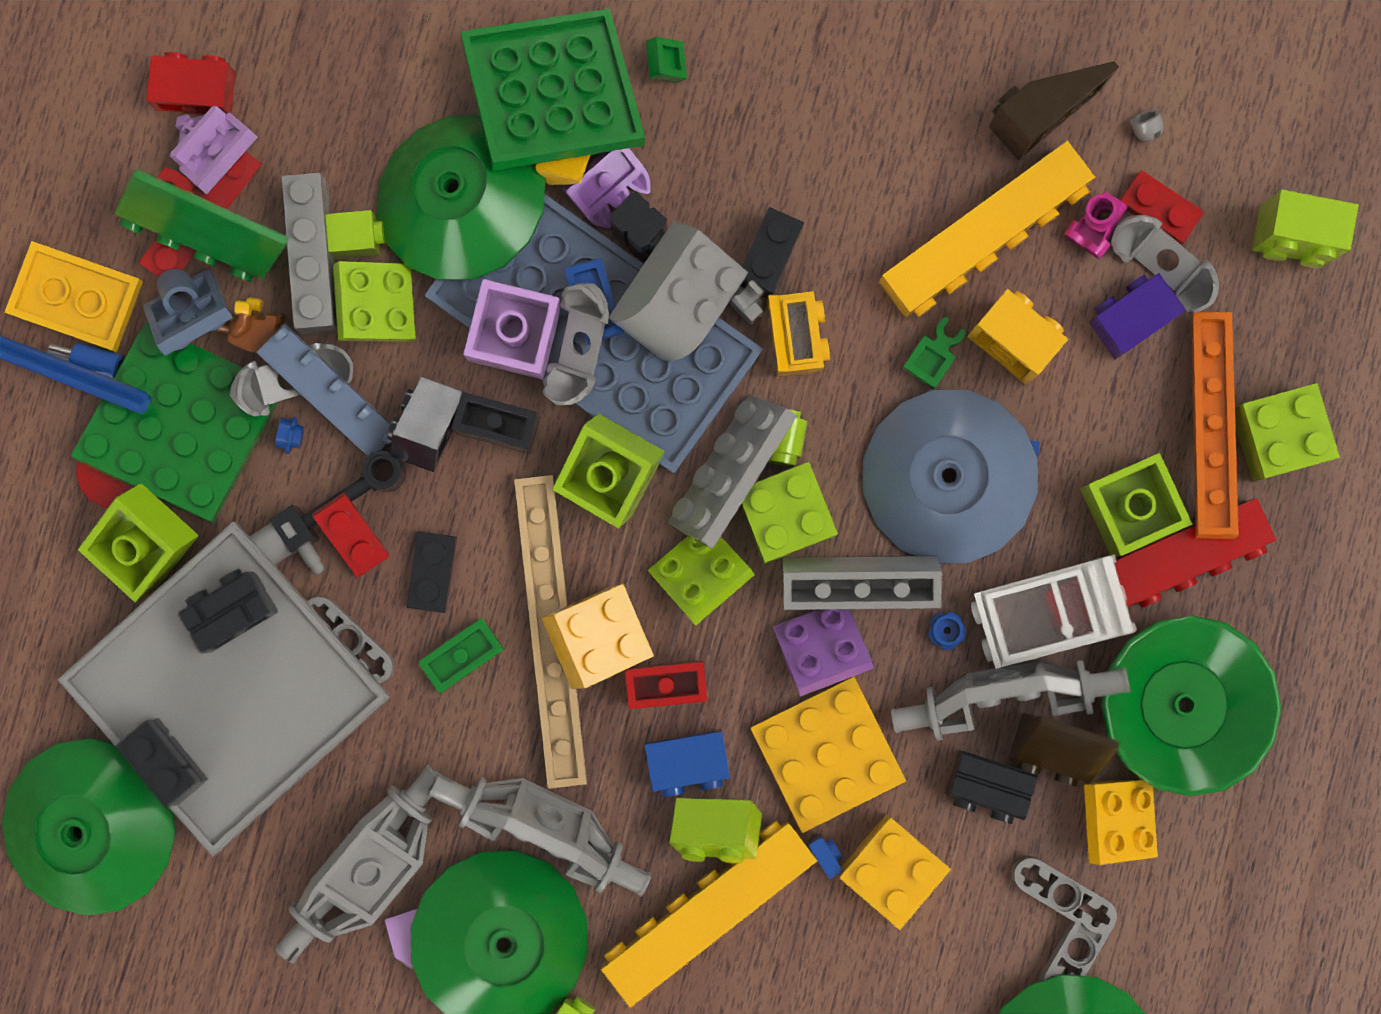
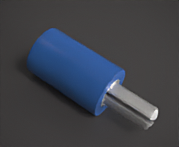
M76 343L72 349L56 344L49 345V349L62 353L47 350V354L114 379L124 361L122 354L82 343Z

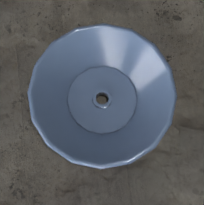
M931 390L900 403L876 427L863 457V496L875 525L900 550L914 556H938L939 563H969L999 551L1024 527L1038 495V459L1025 427L1001 403L970 390ZM947 468H952L957 473V478L952 483H946L942 479V472Z

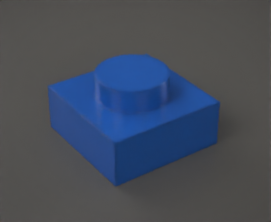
M818 834L807 841L808 846L829 879L843 871L838 862L844 857L832 838L825 842L822 836Z

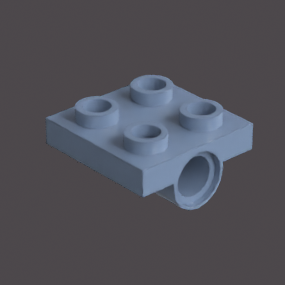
M210 268L192 278L180 269L165 271L157 280L156 287L159 296L142 305L155 343L164 356L175 350L185 348L194 339L209 331L219 329L225 322L233 318L217 278ZM183 291L181 294L173 295L176 292Z

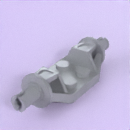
M1042 659L1008 665L998 669L991 668L965 673L937 697L934 688L928 687L925 704L898 709L892 708L891 715L895 733H900L901 731L930 726V729L934 731L936 741L943 740V734L974 730L975 722L971 704L977 703L979 708L992 707L1000 704V699L1016 696L1018 701L1032 700L1040 697V692L1048 691L1053 716L1087 710V715L1093 714L1091 702H1095V697L1130 692L1126 668L1090 674L1089 671H1085L1083 660L1077 661L1079 671ZM1055 692L1080 697L1056 701ZM963 708L965 717L943 721L944 718Z
M427 764L407 791L400 790L391 785L387 789L389 795L358 822L313 876L299 902H294L289 907V911L297 923L282 941L275 946L276 952L282 958L288 959L290 963L294 964L315 937L330 943L335 936L373 925L422 866L428 824L433 820L424 805L431 798L428 795L439 774L436 769ZM409 815L414 817L408 836L405 838L398 830ZM334 906L345 912L327 923L321 919Z
M439 773L428 796L460 810L459 814L461 817L457 827L463 829L467 826L492 841H495L501 830L504 829L521 841L534 843L548 850L550 854L557 858L569 860L565 875L594 886V891L597 893H601L607 884L613 882L636 893L638 896L644 894L652 873L645 872L621 860L620 855L623 843L616 841L613 844L593 811L524 778L486 783L487 779L480 777L476 786L468 788L444 777L443 774ZM481 800H505L503 805L480 802ZM588 840L594 846L597 852L588 844Z

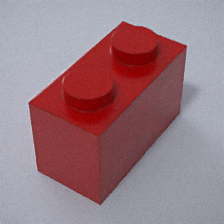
M165 52L164 57L151 55L146 101L156 111L205 115L211 107L218 106L225 114H232L236 73L228 62H225V59L218 56L204 55L202 60L187 59L186 55L177 52Z
M703 660L637 666L625 669L629 710L707 702Z

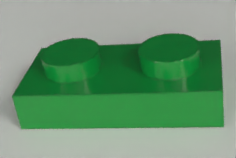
M480 618L421 659L418 664L438 693L442 694L505 649L484 618Z

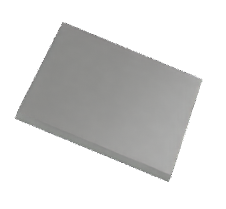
M232 522L57 679L115 746L146 720L159 718L169 730L168 735L175 737L208 778L203 785L184 801L169 808L212 857L224 849L391 698L390 694L237 522ZM241 569L242 573L246 571L255 572L278 609V613L212 653L202 654L178 615L179 611L188 607L185 600L201 590L207 589L208 593H211L222 586L219 580L234 570Z

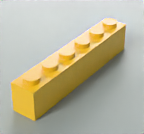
M1066 141L884 273L879 280L880 285L905 318L914 312L918 317L922 316L937 304L933 299L944 290L949 295L968 282L964 276L975 268L979 272L984 271L998 260L995 253L1007 245L1010 250L1014 249L1029 237L1026 231L1036 223L1043 228L1060 215L1056 210L1067 201L1073 206L1088 195L1090 190L1087 186L1094 180L1095 176L1069 141Z
M776 820L760 832L759 836L762 840L758 842L756 859L743 858V862L731 863L720 873L715 868L697 881L700 887L689 897L685 893L677 896L666 906L669 912L658 921L651 917L635 930L638 937L627 945L620 941L603 955L607 961L602 965V972L630 1008L817 862L816 857L787 820L781 825Z

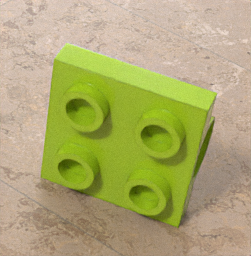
M338 261L333 264L338 341L410 342L416 339L411 269L406 264Z
M687 536L648 570L695 626L755 575L721 536L713 549Z

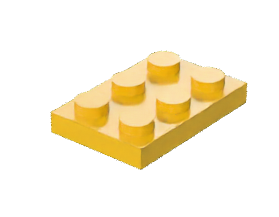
M31 241L4 313L117 353L143 281Z

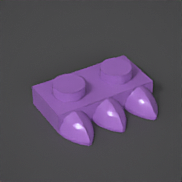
M627 148L603 152L586 167L580 184L565 185L562 190L585 218L599 227L610 228L611 212L607 203L618 208L630 195L627 186L636 192L649 194L651 184L646 169L633 152Z

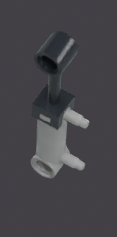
M374 452L365 459L362 472L363 477L306 514L302 512L300 507L291 505L271 518V523L249 537L274 565H277L294 553L300 554L314 575H319L325 570V567L312 546L320 540L313 529L317 522L314 520L312 513L343 492L353 502L371 489L374 492L377 490L382 492L397 490L403 485L406 478L405 465L401 460L390 457V452ZM383 462H391L394 467L392 477L385 482L378 481L376 477L377 466Z

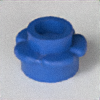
M282 417L278 426L275 447L285 449L286 454H290L293 447L300 448L304 426L298 425L297 417H293V419Z
M947 612L946 614L938 613L930 620L931 629L928 630V636L934 645H940L944 650H951L957 647V643L965 639L966 627L962 624V618L958 614L953 612ZM945 627L950 628L949 634L943 632Z

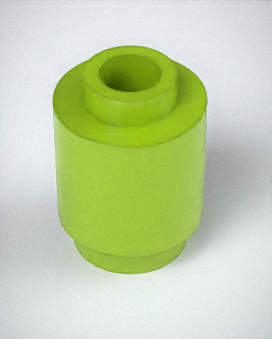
M790 410L797 417L768 463L796 467L797 458L802 457L808 422L800 419L801 412Z

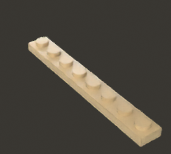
M554 476L514 479L548 789L585 785L587 784L577 689H571L541 617L568 606L556 493L552 490L555 485Z

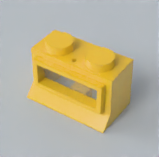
M814 291L787 295H768L767 308L770 310L772 344L775 347L777 362L776 377L822 372L824 368L823 361H830L828 339L820 338L818 326L819 323H825L823 301H815Z

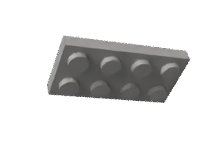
M749 394L747 399L737 407L734 419L725 433L721 434L716 440L714 450L706 463L696 471L693 483L684 497L675 504L672 516L667 523L676 530L713 549L797 416L785 407Z

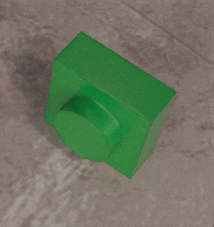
M657 36L646 41L650 78L675 83L687 79L684 42Z

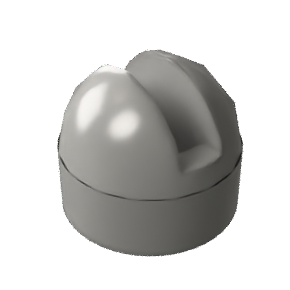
M1156 109L1139 113L1130 120L1134 134L1143 142H1151L1154 140V137L1159 138L1164 129L1161 113Z

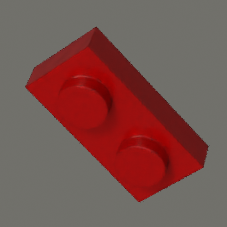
M1143 170L1139 171L1120 199V201L1127 205L1126 210L1134 216L1147 215L1161 221L1163 224L1160 228L1180 245L1186 241L1205 213Z
M345 492L312 513L314 520L357 578L389 557L388 551Z

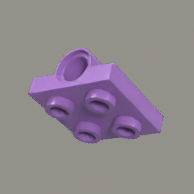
M818 609L773 626L786 665L800 696L874 669L870 655L849 609Z

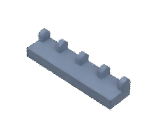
M285 323L257 350L256 353L367 456L380 451L386 444L391 443V440L387 439V432L391 423Z

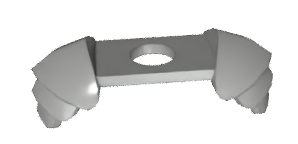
M1135 215L1118 222L1111 245L1114 252L1120 255L1123 262L1128 263L1135 258L1153 274L1160 273L1168 286L1175 291V296L1186 311L1197 313L1215 302L1219 291V280L1214 267L1208 260L1203 262L1198 260L1160 228L1163 224L1161 221L1147 215ZM1164 249L1173 250L1179 257L1177 267L1172 270L1160 268L1156 260L1157 254Z
M580 283L568 286L561 294L563 299L560 302V307L569 312L559 362L558 364L550 363L547 365V375L543 380L545 387L543 394L556 405H572L580 402L584 397L588 396L595 384L596 377H594L604 327L609 321L608 303L602 290L594 283ZM578 332L587 334L590 339L591 346L586 354L578 353L573 346V338Z
M314 343L309 345L348 383L352 381L353 362L343 349L333 344ZM256 361L247 364L238 372L230 391V397L238 407L252 416L270 414L269 404L301 394L294 387L291 389L281 388L277 380L279 373L269 364L257 366Z

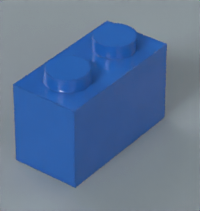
M722 730L645 743L652 791L661 790L662 797L685 793L684 786L699 784L700 790L723 787L722 780L730 778Z

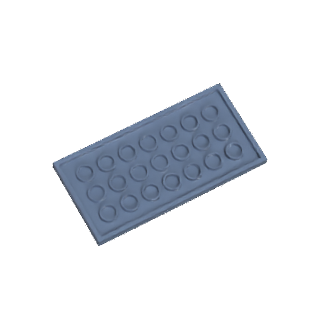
M545 194L544 213L529 244L505 267L474 280L436 279L424 296L470 329L483 279L559 297L560 301H562L561 294L569 286L564 269L601 258L615 304L617 305L644 264ZM562 308L548 364H558L569 315V312ZM718 318L701 344L689 355L676 361H664L624 331V334L601 341L594 377H596L595 384L588 396L575 403V405L592 417L600 413L664 450L665 454L659 465L674 475L761 355L763 348L721 318ZM578 332L573 338L575 350L580 354H586L591 344L587 345L584 333Z

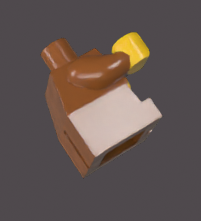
M248 297L246 301L238 300L235 302V315H232L233 318L225 322L216 332L228 334L229 343L256 353L284 324L285 314L274 312L263 316L261 314L263 301L259 298Z

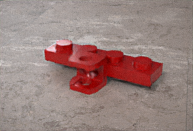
M245 151L208 194H205L194 183L173 169L164 168L157 176V179L166 183H172L179 189L228 210L262 163ZM155 240L139 263L159 277L170 269L183 270L193 257L195 250L180 244L177 251Z

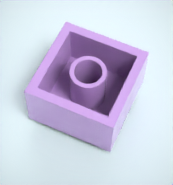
M483 279L463 354L468 362L544 380L561 312L560 298Z

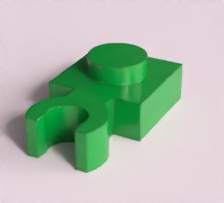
M946 317L940 320L935 328L936 339L933 341L924 335L902 367L904 371L932 390L936 388L957 357L948 351L949 347L958 345L966 333V330L962 328L956 337H947L944 333V327L949 319Z

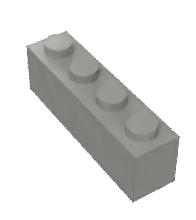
M321 173L282 176L286 237H289L287 249L294 329L302 336L338 333L333 274L335 259L328 252L325 214H331L328 182Z
M938 556L783 558L784 610L941 608L942 570Z

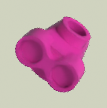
M1104 191L1103 194L1096 195L1089 200L1086 206V213L1079 221L1073 220L1063 235L1094 257L1101 259L1111 245L1108 239L1126 211L1127 205ZM1106 212L1111 213V216L1105 220H1099L1101 214Z

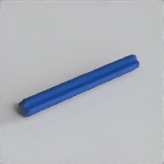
M0 335L1 360L139 414L145 413L151 404V396L143 390Z

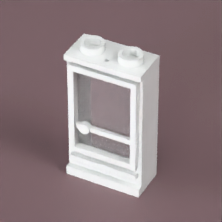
M1115 554L974 593L976 601L971 602V608L976 623L983 624L986 639H982V647L987 661H993L995 669L1134 633L1137 629L1135 622H1131L1125 602L1127 600L1123 585H1120L1114 565L1117 562Z

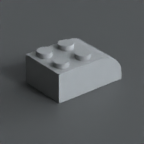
M673 221L610 314L609 319L658 358L664 361L682 359L701 344L748 272L700 230Z

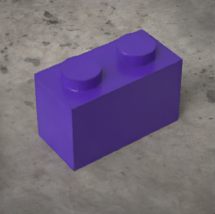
M1160 273L1149 280L1143 274L1125 287L1129 292L1128 295L1118 302L1112 296L1094 309L1098 315L1089 324L1115 360L1186 311Z

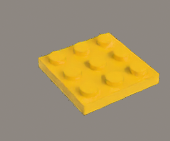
M854 676L750 727L802 833L906 782Z

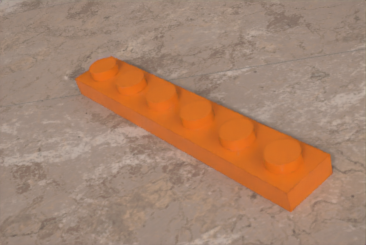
M1232 312L1192 313L1196 538L1236 539L1239 533Z

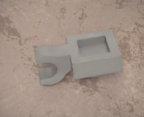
M754 280L750 281L744 290L739 286L728 303L750 327L763 314V310L759 307L763 302L759 297L764 291Z

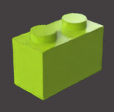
M676 798L670 844L682 855L683 859L694 862L705 861V857H719L720 860L728 863H741L743 858L756 859L762 813L751 800Z

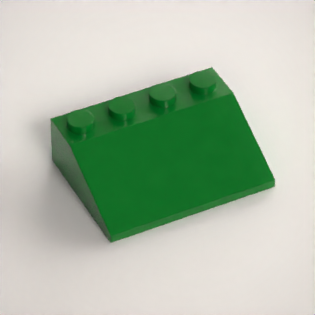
M137 169L131 172L114 211V215L121 217L118 225L138 234L142 233L143 228L158 233L157 242L177 251L180 244H183L195 250L193 258L214 267L217 260L232 266L230 274L250 283L253 276L260 279L265 277L289 240V237Z

